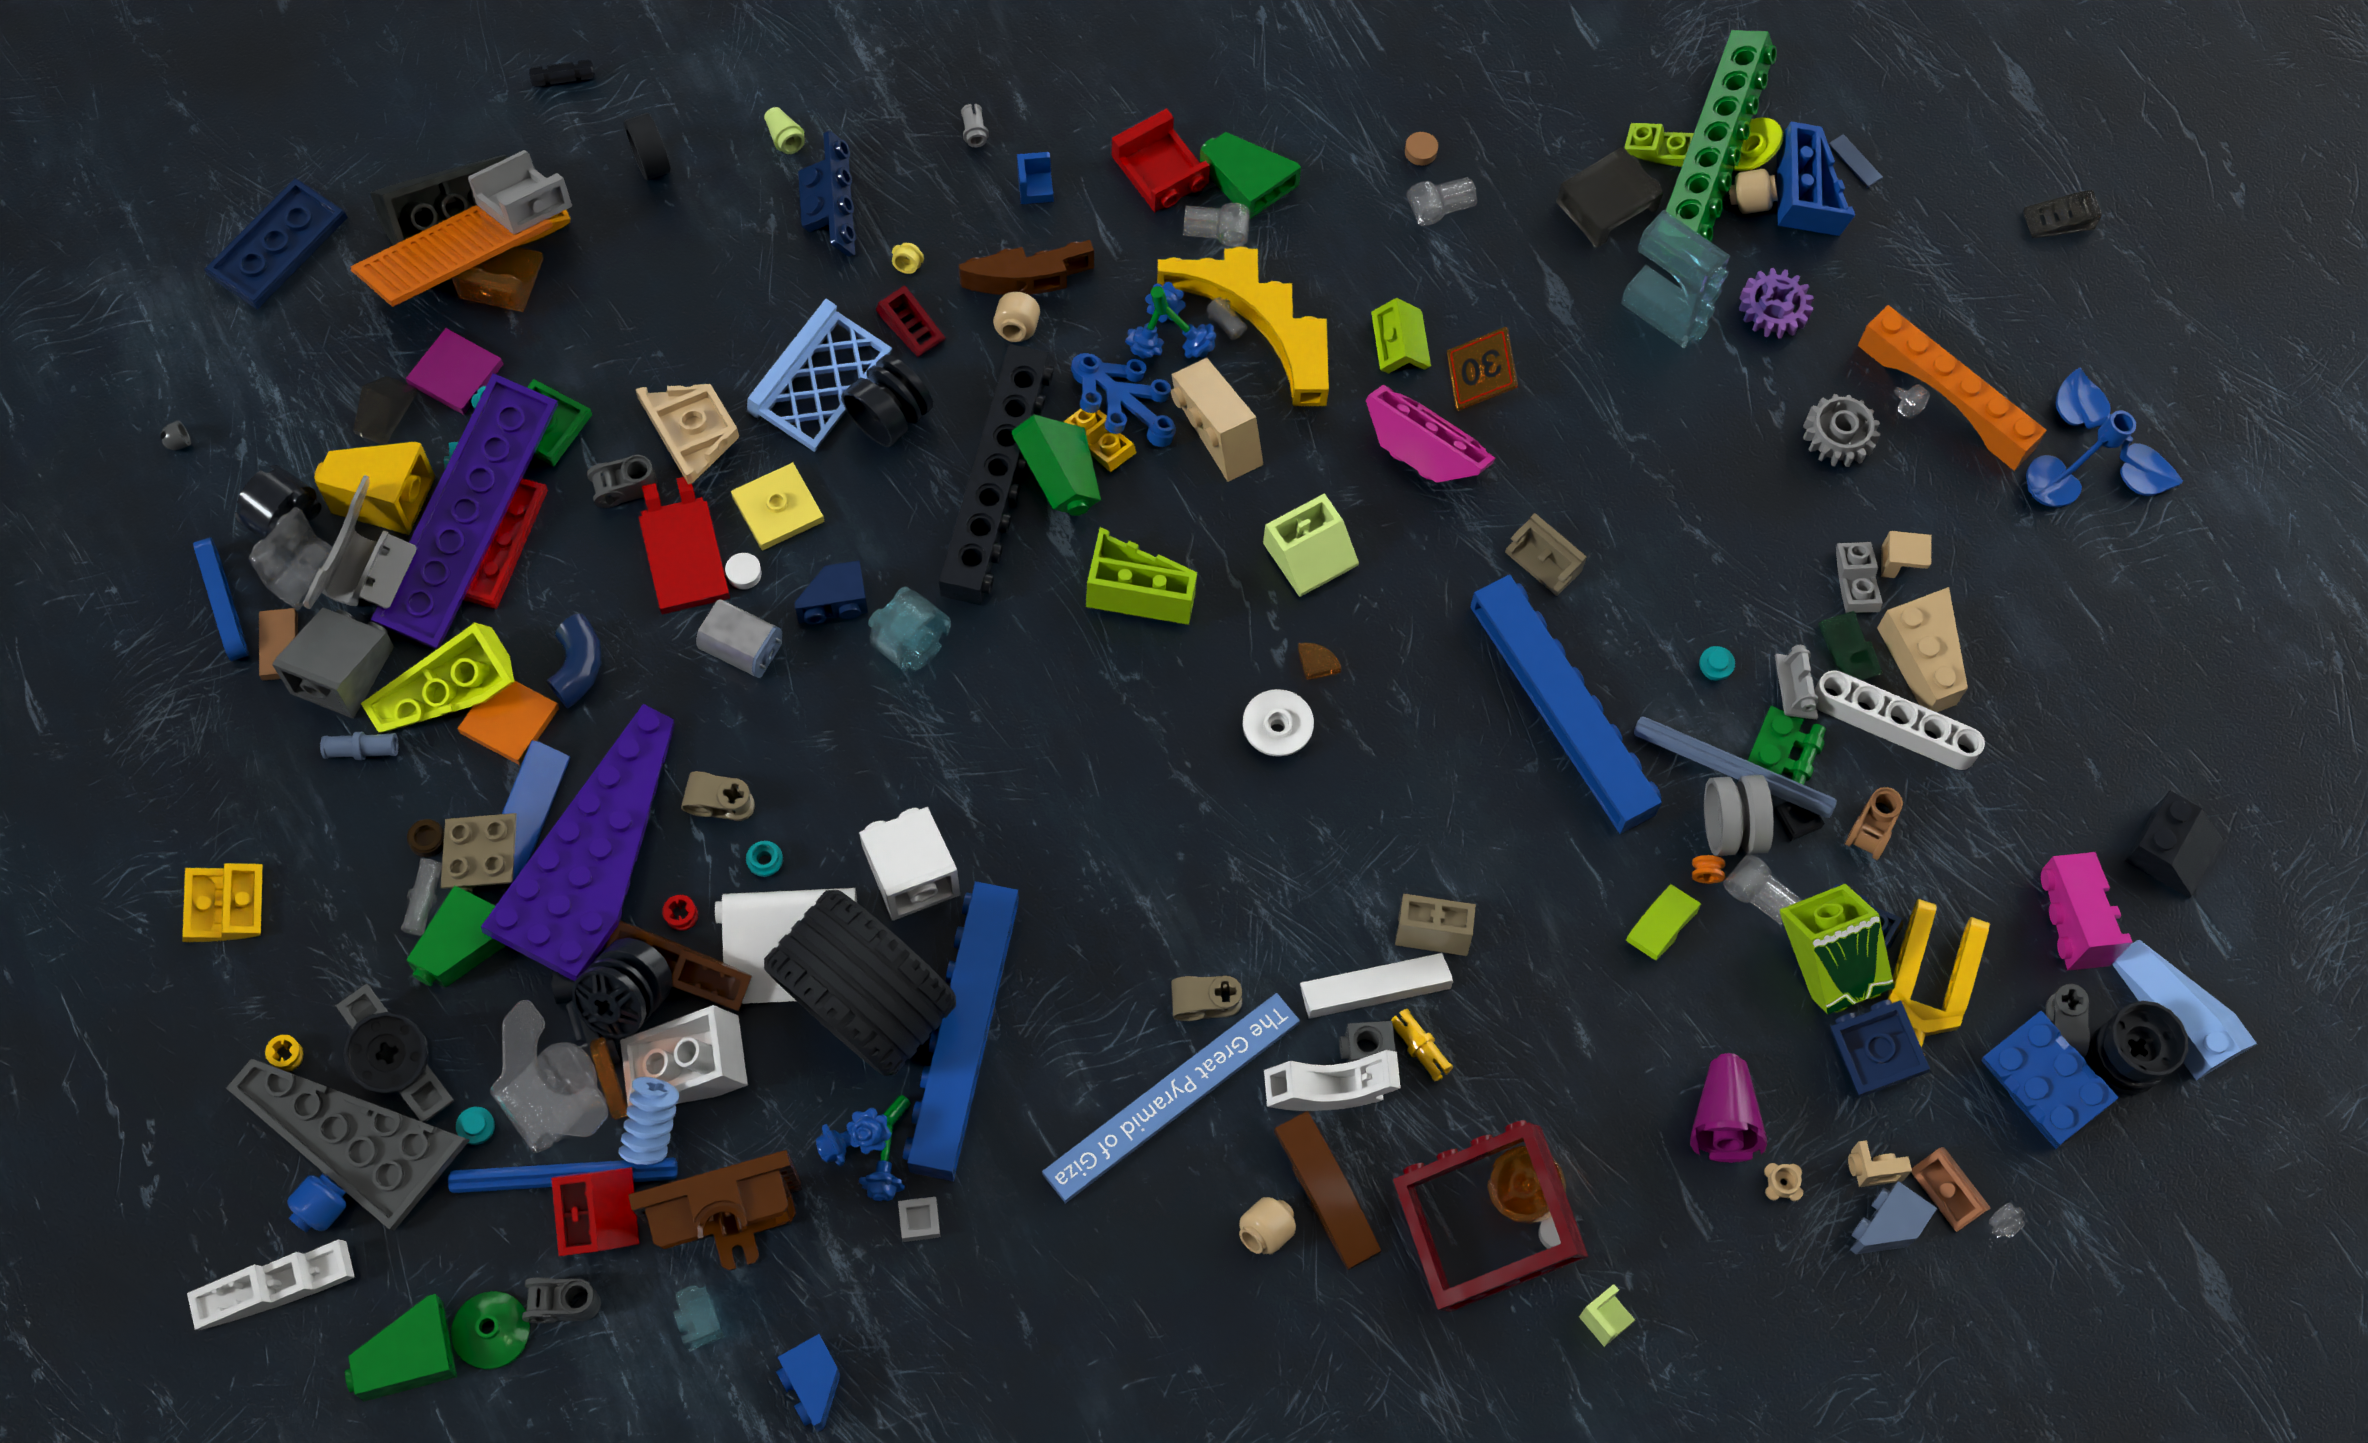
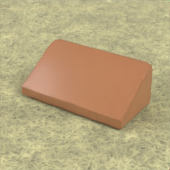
M1944 1147L1937 1149L1912 1168L1911 1173L1956 1232L1991 1209Z

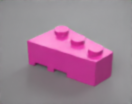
M2096 853L2053 856L2043 867L2041 883L2043 889L2048 891L2051 902L2049 906L2050 920L2053 925L2057 926L2059 934L2057 943L2059 956L2061 959H2065L2067 971L2110 966L2133 941L2129 933L2122 934L2116 919L2121 917L2118 906H2110L2105 892L2109 891L2110 886Z

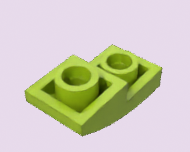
M1631 123L1624 151L1626 154L1643 160L1682 167L1694 133L1664 132L1663 124Z
M1670 884L1634 926L1626 941L1654 960H1657L1675 942L1679 931L1698 913L1701 903Z

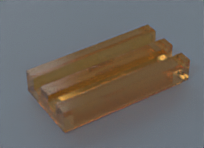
M605 1037L592 1040L590 1052L611 1116L614 1120L627 1116V1105Z

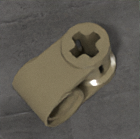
M694 771L689 774L681 809L689 814L700 817H717L743 821L753 814L755 801L743 780Z
M1185 976L1171 981L1173 1018L1175 1020L1195 1021L1204 1018H1228L1237 1014L1242 1006L1241 984L1231 976ZM1223 991L1229 992L1230 1002H1222L1221 995Z

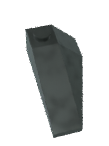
M506 155L415 178L370 192L380 224L391 243L395 245L477 205L468 180L469 176L506 159Z

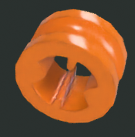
M1702 855L1693 858L1692 865L1696 868L1692 872L1693 880L1707 884L1724 881L1725 873L1721 871L1725 867V860L1723 858L1713 855Z

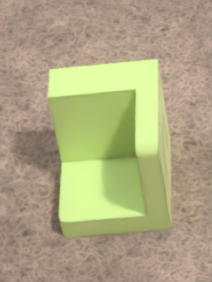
M1615 1284L1586 1306L1579 1316L1604 1347L1635 1321L1615 1297L1619 1291Z

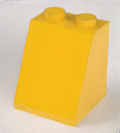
M407 442L328 451L324 462L318 464L314 479L331 513L343 517L347 516L356 490L363 476L366 475L369 477V487L357 521L410 535L435 479V474L422 444Z

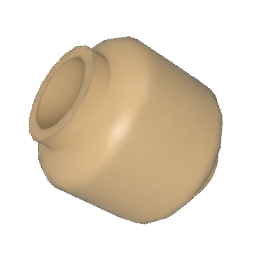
M1765 169L1738 173L1735 177V185H1731L1729 190L1731 205L1738 204L1739 211L1742 214L1770 210L1773 206V201H1778L1775 175L1769 176L1768 171Z
M1010 292L1000 298L994 316L995 330L1004 339L1011 342L1028 340L1034 335L1040 316L1039 304L1026 293Z
M1270 1197L1261 1198L1240 1218L1239 1235L1243 1244L1256 1254H1273L1278 1251L1295 1234L1296 1224L1293 1218V1209L1283 1200H1276Z

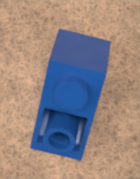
M820 1334L778 1356L777 1358L783 1368L776 1371L786 1392L794 1389L801 1402L794 1405L804 1426L812 1423L817 1433L825 1427L840 1379V1372Z

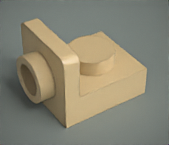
M1858 1141L1848 1156L1850 1172L1852 1176H1857L1859 1187L1902 1182L1912 1172L1909 1156L1896 1158L1895 1154L1889 1153L1876 1156L1872 1161L1867 1141Z

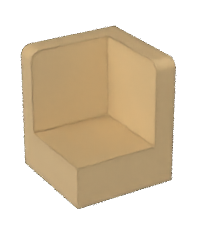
M1889 531L1881 546V577L1895 578L1902 566L1929 568L1931 565V535Z

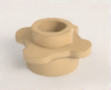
M1770 1163L1766 1166L1764 1173L1768 1177V1187L1765 1193L1769 1199L1777 1200L1779 1197L1798 1201L1803 1196V1190L1800 1188L1802 1170L1798 1165L1781 1164L1778 1166L1775 1163ZM1785 1179L1787 1185H1782L1780 1180Z

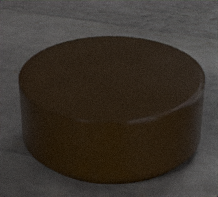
M423 819L417 821L408 831V844L416 855L425 858L433 857L443 850L444 830L434 820Z

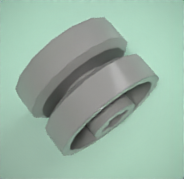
M1741 776L1737 784H1735L1731 777L1709 778L1704 794V818L1707 839L1713 855H1736L1740 846L1746 854L1768 853L1772 845L1774 820L1771 794L1764 776Z

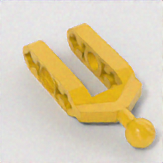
M1917 899L1909 918L1892 977L1894 988L1889 990L1887 1000L1890 999L1892 1003L1902 1001L1922 1048L1925 1036L1957 1030L1961 1026L1976 979L1990 924L1970 917L1961 938L1942 1010L1910 1000L1917 980L1937 906L1936 904Z

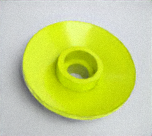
M1770 118L1751 119L1749 137L1743 141L1740 162L1738 166L1734 167L1735 171H1748L1758 168L1768 162L1778 152L1783 142V131L1775 120Z

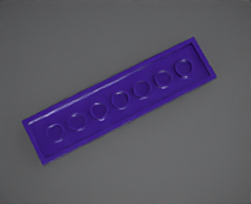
M492 374L409 543L416 546V553L392 604L388 609L377 606L371 618L372 622L435 650L440 648L558 406L557 400L499 375Z

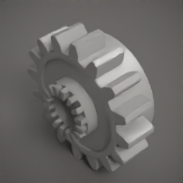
M1833 394L1829 400H1826L1824 397L1821 398L1818 406L1813 405L1803 424V428L1807 429L1803 436L1804 440L1812 441L1809 451L1819 450L1821 452L1819 460L1823 461L1826 457L1831 458L1832 466H1836L1838 460H1843L1844 465L1850 467L1853 458L1859 464L1862 463L1866 455L1870 456L1880 437V433L1876 431L1880 422L1874 420V410L1868 409L1864 405L1863 400L1858 401L1852 398L1851 395L1838 397L1837 394Z

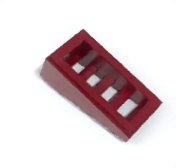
M905 285L878 302L877 313L917 357H920L945 340V336ZM903 304L905 309L896 314L893 310ZM909 314L914 316L913 319L905 324L901 321ZM918 323L923 326L913 334L909 332V329ZM928 332L932 337L919 345L916 340Z

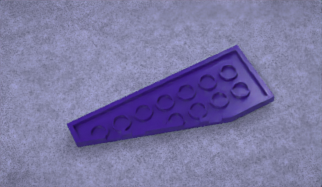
M644 704L640 707L481 925L483 934L573 981L585 972L619 925L625 895L628 894L634 864L637 862L648 823L651 803L657 791L658 778L662 764L665 762L675 727L674 719Z

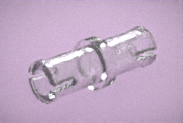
M424 858L420 859L414 887L408 890L407 898L410 901L403 925H401V930L418 936H422L425 932L431 906L437 902L438 897L435 895V891L442 870V863Z

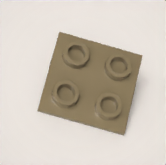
M517 814L445 819L441 888H453L455 885L472 894L473 888L476 886L513 883Z

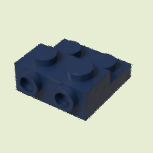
M1890 999L1878 1002L1870 1007V1012L1859 1016L1855 1012L1845 1014L1835 1020V1025L1830 1026L1831 1034L1859 1098L1930 1072L1928 1062L1901 1000L1894 1003Z

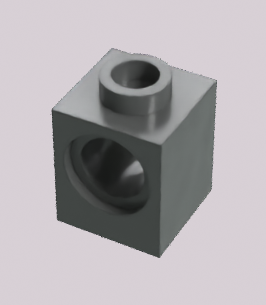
M1392 1021L1347 1024L1345 1036L1339 1037L1341 1059L1347 1058L1348 1062H1353L1384 1050L1395 1051ZM1364 1039L1370 1040L1375 1044L1376 1049L1372 1052H1364L1358 1047L1357 1042Z

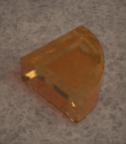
M1314 643L1298 644V651L1307 680L1341 672V665L1338 659L1327 648Z

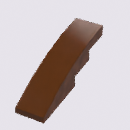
M623 921L619 922V925L610 936L606 948L618 939L632 938L641 940L654 947L664 957L672 972L673 987L739 1011L752 975Z
M1306 1111L1276 1127L1274 1133L1291 1160L1295 1175L1311 1200L1310 1206L1347 1270L1379 1254L1381 1249L1366 1217L1309 1112Z

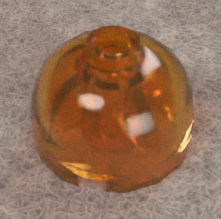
M1521 1145L1504 1152L1493 1164L1494 1170L1491 1173V1180L1488 1179V1191L1491 1202L1501 1214L1519 1223L1535 1224L1548 1220L1551 1217V1213L1527 1147ZM1552 1156L1566 1193L1567 1183L1563 1169Z

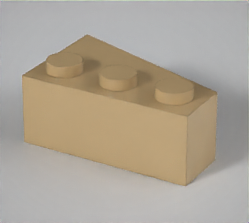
M1205 358L1171 374L1174 389L1171 390V396L1178 408L1183 409L1226 480L1229 482L1262 466L1263 458L1256 416L1210 360Z
M1947 587L1887 610L1877 627L1918 704L1934 712L1957 705L1968 688L1950 590Z

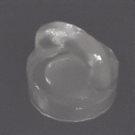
M1916 384L1908 391L1901 387L1894 389L1895 395L1902 399L1898 406V412L1908 419L1916 417L1924 409L1930 397L1929 391L1919 384Z

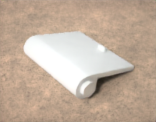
M856 888L723 894L722 901L715 902L716 924L722 923L723 963L752 975L742 1004L796 1001L764 970V958L774 947L776 948L779 945L778 942L785 934L788 935L792 931L791 928L798 920H802L804 913L816 904V900L826 890H839L857 902Z

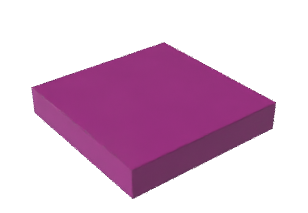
M445 328L406 377L408 385L464 415L472 405L473 395L478 393L479 388L487 386L492 374H496L503 366V361L493 353Z

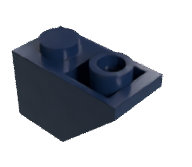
M860 560L826 565L822 568L794 602L799 624H820L826 619L839 617L853 619L860 616V614L868 613Z

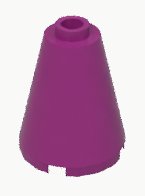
M1732 1053L1721 1054L1718 1058L1711 1061L1690 1135V1146L1695 1153L1700 1155L1701 1149L1709 1153L1710 1160L1718 1162L1748 1161L1753 1159V1152L1760 1149L1762 1154L1767 1146V1136L1748 1064L1738 1055Z

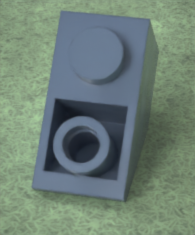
M1899 1181L1890 1190L1883 1187L1871 1204L1876 1209L1871 1219L1868 1220L1863 1217L1851 1234L1857 1240L1850 1250L1855 1254L1909 1247L1919 1237L1937 1208Z

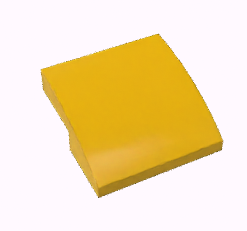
M224 863V869L185 868L182 942H211L260 936L263 864Z

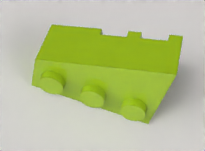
M1100 527L1087 581L1086 607L1189 625L1195 598L1197 572L1159 554L1157 557L1141 551L1138 549V544L1131 541L1124 543L1109 536L1110 531Z

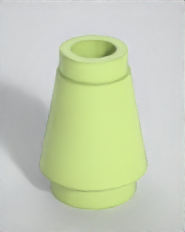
M779 107L769 109L765 113L764 119L776 149L785 154L796 153L805 143L804 130Z

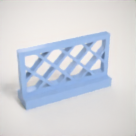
M828 299L822 302L747 400L746 412L757 419L760 416L814 452L846 412L841 401V394L851 385L841 386L839 372L857 369L858 377L867 379L866 372L863 374L862 369H869L873 365L876 366V362L885 354L890 355L892 347L837 312V305ZM839 324L849 331L851 341L832 343L831 331ZM827 338V344H822ZM872 346L880 353L875 360L860 361L858 347ZM853 348L855 362L837 364L834 350ZM829 351L832 365L813 368L811 359L813 354ZM806 363H807V364H808V368H807V369H803V367H804V366L806 365ZM834 373L836 387L817 389L815 375ZM810 376L813 390L794 393L792 381L796 377ZM788 388L789 393L783 394L785 390ZM838 394L839 407L836 410L822 411L819 397ZM814 398L817 412L798 415L795 400ZM791 401L793 415L779 417L770 410L776 402ZM825 418H830V419L826 422V424H824V419H825ZM819 419L821 430L814 439L801 431L800 422Z

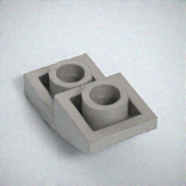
M1837 543V567L1845 612H1880L1883 602L1876 580L1878 565L1872 543Z

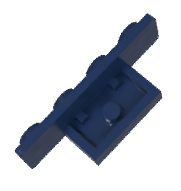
M829 130L823 133L825 160L798 171L801 225L808 232L829 225L831 244L850 257L855 255L854 241L856 240L852 214L854 212V205L851 200L852 177L849 170L850 149L845 140L840 139Z

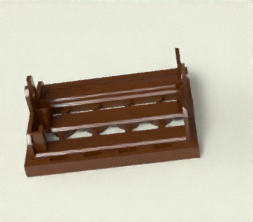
M783 1150L632 1193L628 1196L632 1211L650 1228L655 1245L662 1249H667L714 1234L721 1266L727 1270L736 1269L732 1250L736 1245L743 1247L747 1265L753 1264L759 1257L754 1233L792 1222L796 1215V1210L791 1193L802 1190L799 1175L787 1150Z

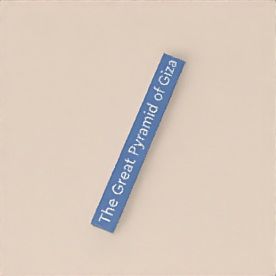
M1275 993L1044 1169L1042 1175L1066 1204L1298 1026L1300 1020L1282 998Z

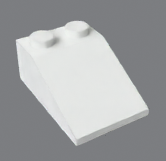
M709 1006L620 1040L628 1107L633 1105L629 1101L630 1094L635 1091L632 1083L639 1077H652L671 1084L679 1093L677 1104L717 1097L748 1085L739 1016L717 1006Z

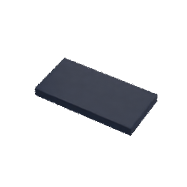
M295 178L204 271L208 277L258 310L348 217L344 210Z

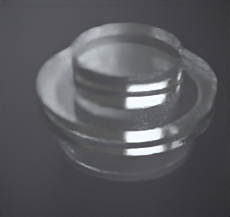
M2011 1203L2005 1204L1989 1220V1224L1993 1227L1992 1233L1997 1238L2004 1235L2007 1238L2014 1236L2025 1224L2022 1220L2025 1211L2021 1207L2015 1208Z

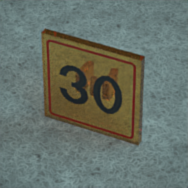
M1507 327L1447 350L1455 404L1458 411L1518 388Z

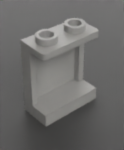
M525 150L472 174L468 178L477 206L514 235L572 207L564 178L558 173L548 178L544 177L534 169L530 154Z

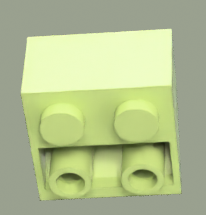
M1325 493L1265 525L1263 544L1299 597L1359 565L1344 521Z

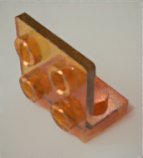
M512 247L452 277V280L461 299L524 312L544 257L538 251Z

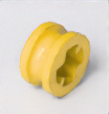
M290 1035L274 1037L269 1041L265 1050L268 1062L273 1067L286 1072L293 1071L303 1061V1048ZM288 1046H291L289 1051L292 1056L287 1060L281 1057V1061H278L280 1056L277 1051L281 1047L287 1050Z

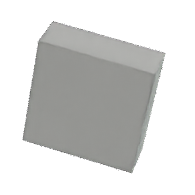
M936 1196L898 1201L902 1242L941 1237Z

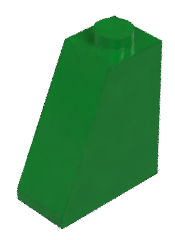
M1225 132L1216 139L1211 138L1207 140L1200 149V163L1207 161L1210 165L1209 178L1248 219H1251L1299 186L1301 166L1298 163Z
M1033 415L1012 430L1014 440L1053 510L1078 516L1086 513L1091 506L1101 500L1085 428Z
M454 885L406 959L414 971L412 976L428 986H432L435 982L446 988L506 945L483 934L481 925L495 908V905Z
M436 1294L424 1298L348 1356L350 1368L345 1370V1379L349 1392H354L358 1398L365 1402L457 1377L444 1302Z

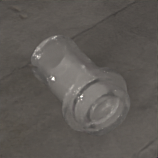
M1218 297L1206 309L1209 313L1208 318L1215 320L1229 335L1231 340L1237 339L1246 331L1248 325L1230 307L1231 302L1228 299L1224 300L1222 297Z

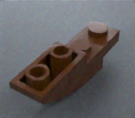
M1090 240L1076 241L1051 251H1039L1029 257H1026L1023 247L1003 249L997 254L983 258H971L965 263L958 264L960 284L962 288L997 295H1005L1010 292H1022L1031 295L1067 288L1068 275L1094 268V248Z

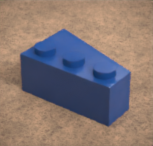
M1790 122L1783 132V142L1776 153L1778 226L1840 236L1854 218L1855 213L1852 206L1848 207L1843 194L1845 187L1843 181L1838 180L1833 168L1835 160L1823 128Z

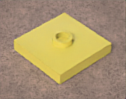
M793 462L731 491L736 505L762 551L824 522V516Z

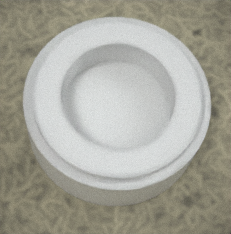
M735 554L726 563L725 572L727 579L735 588H752L761 579L760 563L752 554Z

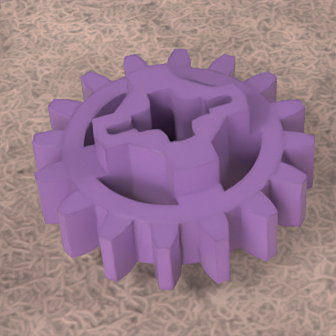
M1770 268L1768 276L1762 271H1758L1755 279L1749 278L1747 280L1746 286L1743 288L1739 298L1742 300L1739 311L1746 312L1743 319L1744 322L1753 321V331H1757L1760 328L1765 329V337H1768L1771 331L1776 332L1778 338H1782L1785 331L1791 336L1795 335L1798 327L1801 329L1805 327L1813 311V307H1811L1814 299L1813 295H1806L1809 285L1804 284L1800 286L1798 284L1800 276L1796 275L1791 279L1788 277V270L1784 269L1781 275H1777L1775 269ZM1759 293V302L1756 303L1755 295ZM1794 304L1797 305V312L1795 314L1793 313Z

